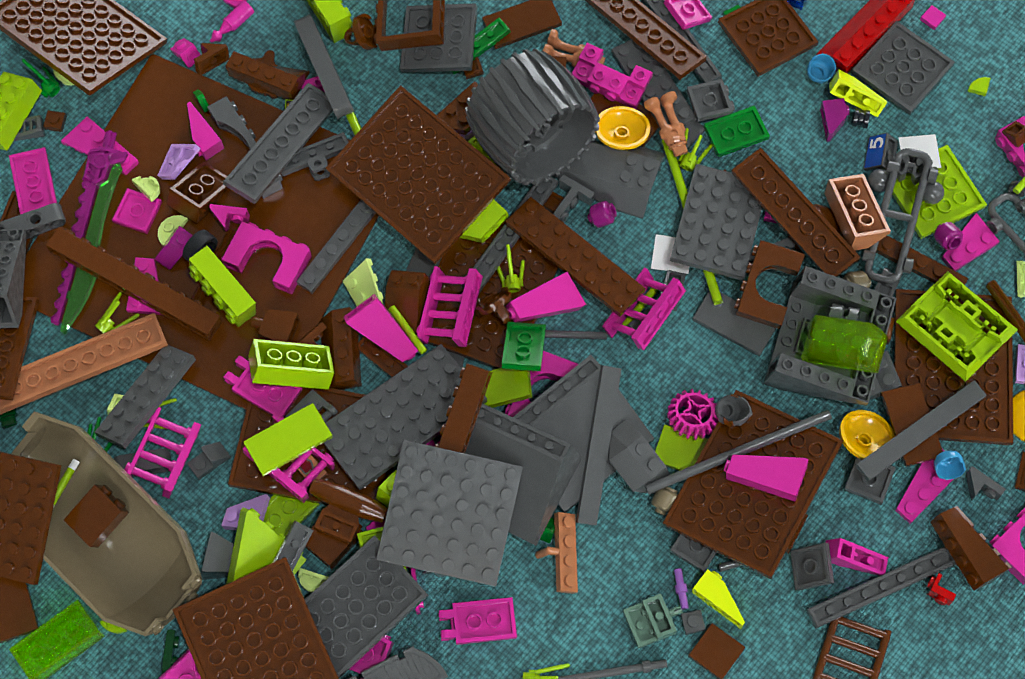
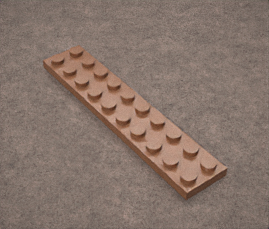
M155 313L22 366L13 400L0 399V415L167 347V341Z

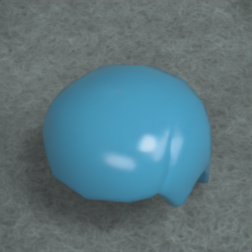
M824 53L815 55L807 65L808 77L813 82L820 84L829 81L836 71L835 60L830 55Z
M943 451L934 460V469L937 476L941 479H955L960 477L966 470L962 455L956 451Z

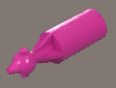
M242 1L223 19L219 31H213L210 42H220L223 34L230 31L234 32L254 14L253 8L246 1Z

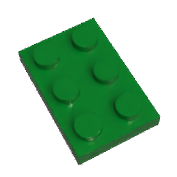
M755 105L704 123V129L718 158L768 140L770 137Z
M508 322L502 369L541 371L546 324Z

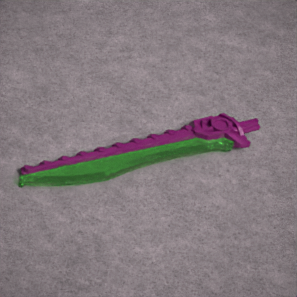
M110 130L105 133L102 147L99 146L89 150L82 179V188L85 189V192L78 197L79 203L82 206L75 211V217L78 218V222L71 227L72 231L76 234L75 236L80 239L82 237L85 238L88 227L86 239L96 248L101 246L109 205L119 175L123 170L121 164L128 157L127 152L114 149L117 133ZM70 263L61 272V276L65 280L57 287L61 297L54 302V306L58 311L51 317V323L59 326L62 321L60 331L63 334H67V331L81 313L97 279L77 268L75 274L76 266Z

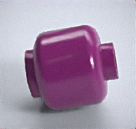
M607 201L592 205L588 213L589 222L598 228L612 224L615 221V217H617L615 206Z
M945 222L936 228L934 238L942 248L952 250L961 245L963 234L955 224Z

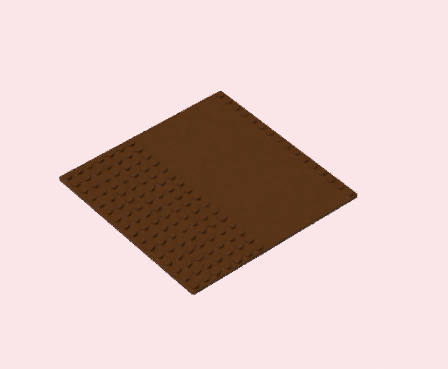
M152 54L104 129L105 132L108 130L116 132L115 141L139 161V164L127 175L112 169L108 182L97 191L85 238L96 248L97 246L104 248L107 254L111 256L117 255L127 265H134L136 257L154 259L163 247L158 238L160 224L168 217L174 215L184 216L167 205L170 188L203 161L228 176L250 151L237 136L218 128L209 110L207 112L202 110L193 94L194 91L200 90L209 105L226 96L230 102L234 101L238 108L236 112L239 116L242 114L247 122L245 126L247 129L251 128L254 132L256 143L282 114L283 110ZM191 102L221 139L224 149L207 161L203 156L199 157L196 154L175 180H162L157 175L171 144H194L187 103ZM319 127L303 147L337 134ZM336 156L327 159L328 165ZM87 158L59 201L66 223L60 226L64 230L67 228L72 231L71 227L78 222V218L75 217V211L82 206L79 203L78 197L85 192V189L82 188V179ZM309 167L283 176L281 181L283 188L264 199L261 196L255 204L233 190L227 189L216 205L247 208L250 215L249 222L254 223L260 229L271 230L279 237L286 236L296 244L303 243L307 245L312 255L307 267L361 200L331 173L329 177L315 181ZM319 171L317 174L322 175L324 171ZM141 176V178L152 176L157 179L160 185V194L157 198L162 200V204L148 234L115 224L112 221L127 188L142 193L132 182V179ZM211 211L197 224L188 219V222L183 227L192 235L204 229L216 237L218 243L214 254L226 234ZM376 213L313 294L298 284L293 294L275 288L272 280L282 263L283 255L274 248L267 247L255 251L249 258L242 274L228 269V271L256 302V315L254 316L264 318L268 309L298 313L300 321L292 343H297L313 327L321 322L376 224L379 215ZM230 221L229 229L237 231L240 224ZM58 228L38 235L25 256L23 297H37L39 300L37 312L50 318L58 311L54 306V302L61 297L57 287L64 282L65 279L62 278L61 272L68 266L65 260L50 253L46 246ZM183 255L170 270L156 261L159 282H166L172 287V290L176 292L180 290L188 296L187 298L191 299L200 282H195L189 273L191 271L188 268L190 265L183 258ZM76 267L61 323L92 338L103 334L95 325L121 291ZM121 292L122 295L118 300L120 301L119 306L110 316V319L115 323L113 327L137 314L127 312L129 296ZM206 295L202 301L203 307L218 311L222 320V324L209 341L164 315H156L167 344L193 355L196 359L181 380L247 410L249 401L232 391L234 385L228 384L224 376L229 371L240 378L244 372L243 369L236 366L235 360L238 356H241L249 361L248 355L253 339H260L258 335L259 329L251 327L253 317L240 327H237L235 323L232 325L225 317L227 314L224 310H219L215 306L213 297ZM139 313L140 316L134 319L133 321L148 316L150 314ZM161 349L137 359L150 364Z

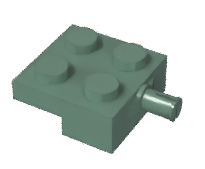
M660 593L643 600L642 603L624 609L623 613L639 649L675 635L677 630L672 617L683 613L680 605L668 609Z

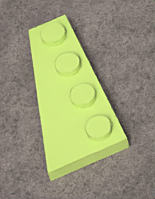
M366 258L343 280L356 306L360 305L374 293L381 302L384 299L382 292L378 290L376 283L378 279L376 274H373L371 259Z

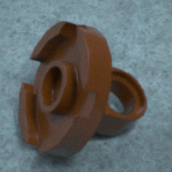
M367 14L356 16L353 19L352 28L345 32V42L354 46L360 45L366 50L376 48L374 34H376L377 29L375 24L373 25L370 21L372 18ZM352 33H354L356 38L353 42L351 41Z
M508 287L501 288L502 292L500 293L494 291L484 297L479 302L481 306H476L479 314L486 315L494 312L497 319L503 325L512 320L504 306L512 297Z

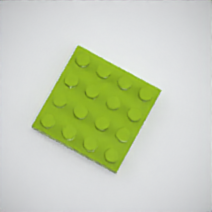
M948 145L938 149L941 168H937L939 171L936 181L943 186L944 197L939 203L933 205L927 204L922 200L915 226V231L921 239L935 233L936 228L940 224L945 222L955 223L987 206V203ZM907 173L906 178L901 182L896 178L892 195L903 212L911 215L919 183L914 185L911 182L912 174Z

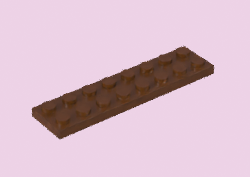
M585 0L679 80L706 61L707 56L639 0Z
M761 147L732 169V174L821 272L838 277L860 259L856 251Z
M532 197L506 220L505 225L563 272H568L573 280L619 317L645 292V287Z

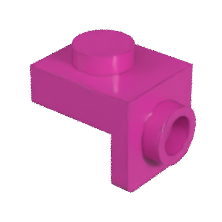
M185 38L178 40L170 49L174 55L183 60L188 68L195 64L194 58L201 55L195 45Z

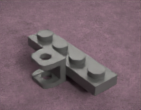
M342 132L303 147L281 172L282 177L309 167L315 181L329 177L330 172L326 170L328 166L327 159L337 156L349 143L345 133ZM319 171H324L322 175L317 174Z

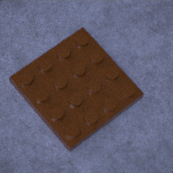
M754 0L718 20V24L758 77L816 47L819 43L787 0Z

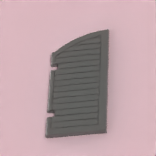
M414 646L403 651L405 657L399 659L396 654L361 672L363 676L361 679L448 678L444 668L435 658Z

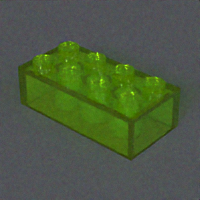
M76 600L9 650L29 679H47L104 638L105 635L85 606L79 600Z

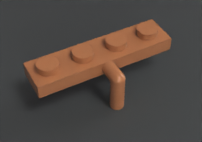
M557 512L554 514L555 547L541 549L535 553L537 559L548 555H555L556 592L575 594L578 592L575 514Z

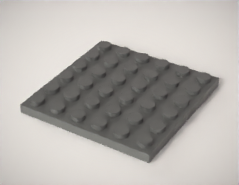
M403 440L376 560L496 586L523 466Z

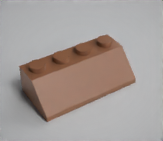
M864 174L828 180L824 193L844 239L854 250L867 249L890 234L891 230Z

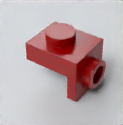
M938 573L936 577L932 576L927 584V587L930 588L927 595L935 598L934 600L937 603L949 606L957 594L938 585L942 574Z

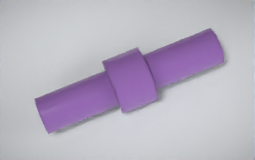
M675 569V591L679 596L681 609L685 610L689 608L686 595L688 593L687 584H684L682 569Z

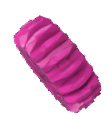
M693 389L689 393L684 390L682 395L677 393L675 398H672L667 409V419H669V426H673V432L679 430V436L685 434L687 439L693 436L694 440L698 436L702 439L705 438V435L710 436L719 421L715 413L716 403H714V397L708 398V393L702 395L700 390L694 393ZM685 406L686 409L683 411V413L679 414L678 410L681 407ZM708 415L709 419L702 423L701 420L704 416Z

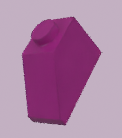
M844 98L822 101L820 113L826 142L832 140L844 125L847 116H849V106L845 104Z
M177 227L154 260L170 270L182 256L186 243L193 235L182 227Z

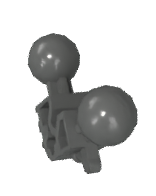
M893 155L887 156L888 162L894 160ZM904 156L897 175L899 182L903 181L906 178V174L909 173L912 174L911 182L914 185L919 183L924 161L920 158ZM883 169L872 171L867 181L870 188L874 192H884L890 172ZM937 181L935 184L927 183L923 201L932 205L939 203L944 197L943 186Z

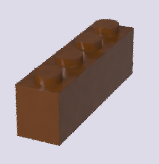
M235 51L226 64L230 77L286 100L295 99L310 73L306 70L268 65Z
M958 506L940 513L930 521L973 591L991 583L1012 568L1008 562L1004 563L999 557L1000 553L996 548L992 549L985 542L987 538L982 533L975 531L974 524Z

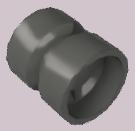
M833 303L827 326L838 330L842 327L844 331L855 333L861 309L854 307L845 309L844 305Z

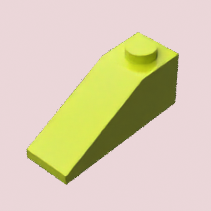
M839 69L829 83L831 94L841 99L844 98L848 103L864 111L870 110V114L876 117L879 116L887 104L884 98L858 79Z
M707 569L694 586L692 593L741 629L745 621L726 584L721 580V575Z

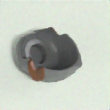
M730 394L724 396L715 404V413L719 422L728 427L740 426L753 415L748 401L743 396Z

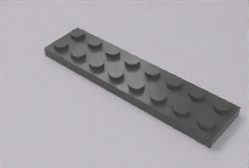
M308 83L226 177L223 185L255 204L333 112L326 93Z

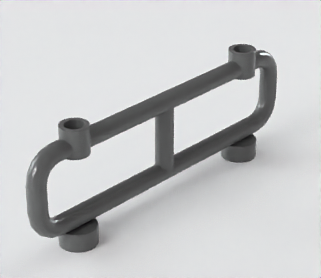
M911 148L902 149L895 155L894 160L888 163L887 172H890L880 209L885 219L889 217L907 221L908 226L896 270L892 276L877 274L872 270L879 241L872 245L869 250H864L862 261H866L864 270L868 277L874 281L892 284L901 278L903 272L908 274L912 272L914 259L907 258L926 185L927 183H936L939 171L938 169L931 168L932 160L923 151ZM904 156H912L924 161L911 215L888 209L901 160Z
M1003 193L989 203L988 214L992 219L986 225L993 234L1003 230L1025 254V243L995 210L1002 202L1010 200L1015 204L1017 211L1025 215V198L1021 200L1013 193Z

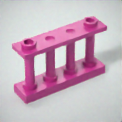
M434 266L433 273L430 275V286L421 322L417 327V337L424 344H428L429 336L452 337V340L459 347H466L483 278L477 269L469 268L468 275L465 277L445 276L438 266ZM443 283L465 284L462 294L440 293ZM438 300L461 302L457 312L436 310ZM434 318L455 319V328L453 330L432 328Z
M643 268L636 281L645 287V292L648 287L663 291L661 296L656 300L642 294L621 317L612 312L602 326L610 338H613L617 331L632 336V340L641 350H645L686 292L679 279L673 278L668 285L654 281L647 268ZM638 301L653 306L647 315L633 310ZM627 316L642 321L636 330L622 325Z
M158 407L156 412L147 421L149 423L148 429L132 463L128 462L124 470L130 476L133 474L160 485L164 489L162 496L170 499L200 432L201 424L194 422L192 428L182 427L160 418L161 408ZM157 424L184 435L186 441L184 444L180 443L179 445L151 433ZM150 441L175 451L179 455L177 461H169L144 451L147 442ZM143 458L168 468V471L171 472L169 478H162L137 468L139 459Z
M275 414L272 416L275 424L285 419L282 416L279 418ZM245 446L243 448L244 454L254 462ZM313 448L299 456L287 470L281 471L278 468L270 472L269 475L304 503L309 498L306 492L308 490L307 487L326 466L332 471L335 469L334 459L325 452L323 454L318 449ZM311 454L320 460L301 483H295L292 480V475Z

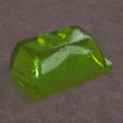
M815 315L811 318L801 359L809 363L878 373L888 337L873 323Z

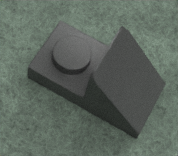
M219 441L202 446L203 452L187 464L200 480L230 459L231 456Z
M973 466L966 473L971 500L974 499L980 489L984 491L987 497L998 500L1006 490Z

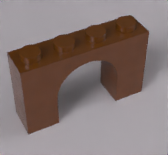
M760 240L759 245H755L752 256H755L753 263L749 262L746 273L749 274L747 281L743 280L740 291L743 292L742 297L737 298L735 303L736 315L780 329L788 307L762 298L756 289V278L766 270H778L797 276L805 254Z

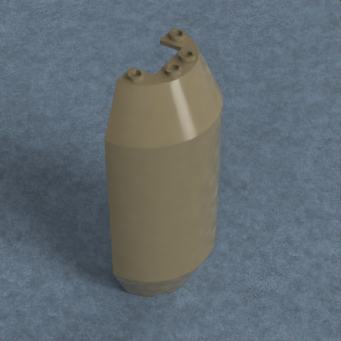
M34 411L22 426L28 433L11 454L62 465L58 483L73 459L80 462L53 508L43 559L103 621L143 636L159 634L164 626L175 618L172 609L198 597L197 592L202 583V576L187 532L82 427ZM95 484L108 486L113 491L112 495L116 499L122 500L126 504L125 508L129 511L128 515L98 548L89 547L64 521L65 517Z

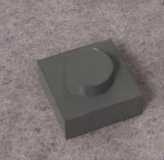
M701 610L681 614L685 635L706 630Z

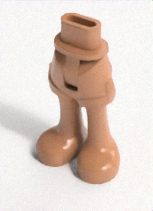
M552 29L543 51L551 56L567 57L566 62L572 63V66L576 67L585 45L567 44L559 39L558 31ZM554 49L562 50V51L571 53V54H573V55L565 54V53H562V52H558V51H556V50H554ZM602 57L599 63L604 65L606 58Z
M671 91L662 95L660 101L658 97L646 100L644 107L654 114L661 129L659 131L661 139L665 141L669 147L668 149L673 151L674 157H678L688 153L685 137L686 129L683 123H679L675 115L673 103L677 99V94L675 91ZM660 102L667 114L670 125L667 124L663 116V113L660 108Z

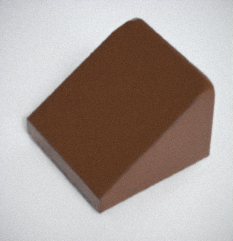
M1015 121L1002 131L1017 148L1025 143V125Z

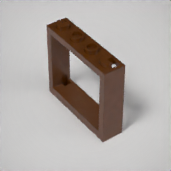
M378 0V3H376L377 19H375V27L377 32L374 34V41L381 51L444 44L445 0H433L431 31L386 36L387 0Z

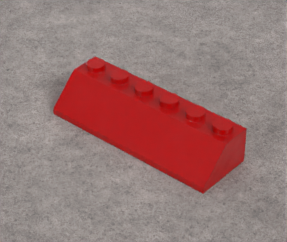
M869 0L816 55L822 53L830 55L835 60L836 72L839 69L848 74L896 21L899 22L913 8L915 0Z

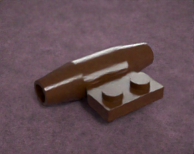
M317 478L311 484L309 493L328 504L327 507L322 509L314 525V530L351 544L359 528V518L383 523L386 518L388 508L366 494L339 483Z

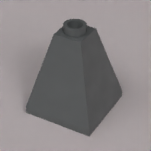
M214 532L210 533L201 570L202 580L228 578L234 544Z

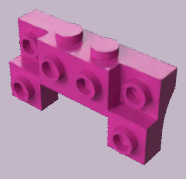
M586 43L579 56V61L572 72L574 77L591 92L600 93L610 101L615 100L628 107L637 109L652 79L653 72L636 65L630 77L599 63L603 56V49Z

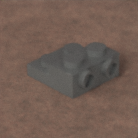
M722 79L687 87L686 91L697 122L712 118L716 120L735 111L734 103L728 97V86L724 85Z
M888 351L882 352L869 401L880 397L884 391L903 387Z

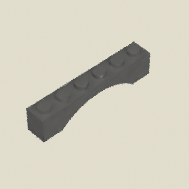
M226 96L207 106L218 128L237 136L251 150L256 144L254 140L256 136L251 128L247 129L245 126L247 122L243 115L239 116L236 112L238 108L234 101L230 102ZM281 175L262 195L263 199L283 188L281 184L283 178Z

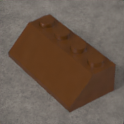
M350 307L331 310L321 319V322L327 327L323 331L324 336L321 337V345L329 346L334 368V375L329 388L338 390L362 386L358 344L359 333L349 326L344 319V316L352 311Z

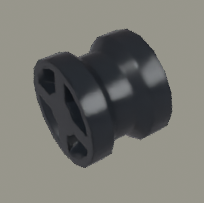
M855 108L852 126L856 127L859 125L867 129L870 110L860 111V109Z

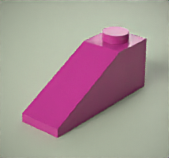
M188 102L187 107L194 144L200 147L197 155L199 157L203 156L207 161L223 150L224 146L221 139L193 104Z
M842 538L826 540V543H829L832 564L877 576L886 573L888 557Z

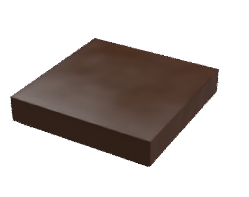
M712 623L688 657L718 679H723L744 651L745 646Z

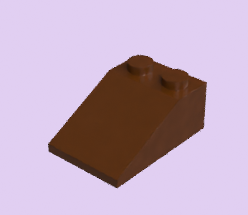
M203 161L170 188L167 205L197 224L211 211L209 208L210 204L216 205L227 191L228 187L223 185L227 176Z
M391 270L386 285L385 307L388 310L391 306L395 305L415 334H417V327L421 322L430 286V278L423 272Z

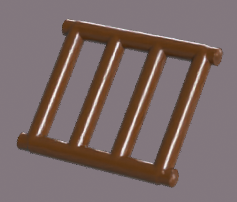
M845 617L830 622L813 679H838L823 673L826 662L865 675L869 679H878L892 631L886 629L882 631ZM838 624L880 638L881 642L878 650L835 635ZM832 643L874 657L873 668L869 669L830 655L829 651Z

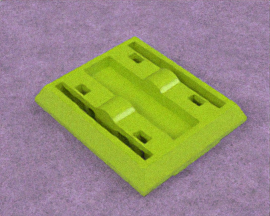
M949 271L896 320L897 324L965 382L1018 330ZM960 298L961 300L965 301V303L960 304L958 302V299ZM980 315L986 319L984 322L979 320ZM922 323L924 326H926V329H923L919 325ZM985 328L989 331L987 334L983 331ZM996 329L1001 332L1000 335L996 334ZM960 355L963 358V361L958 359L956 356Z

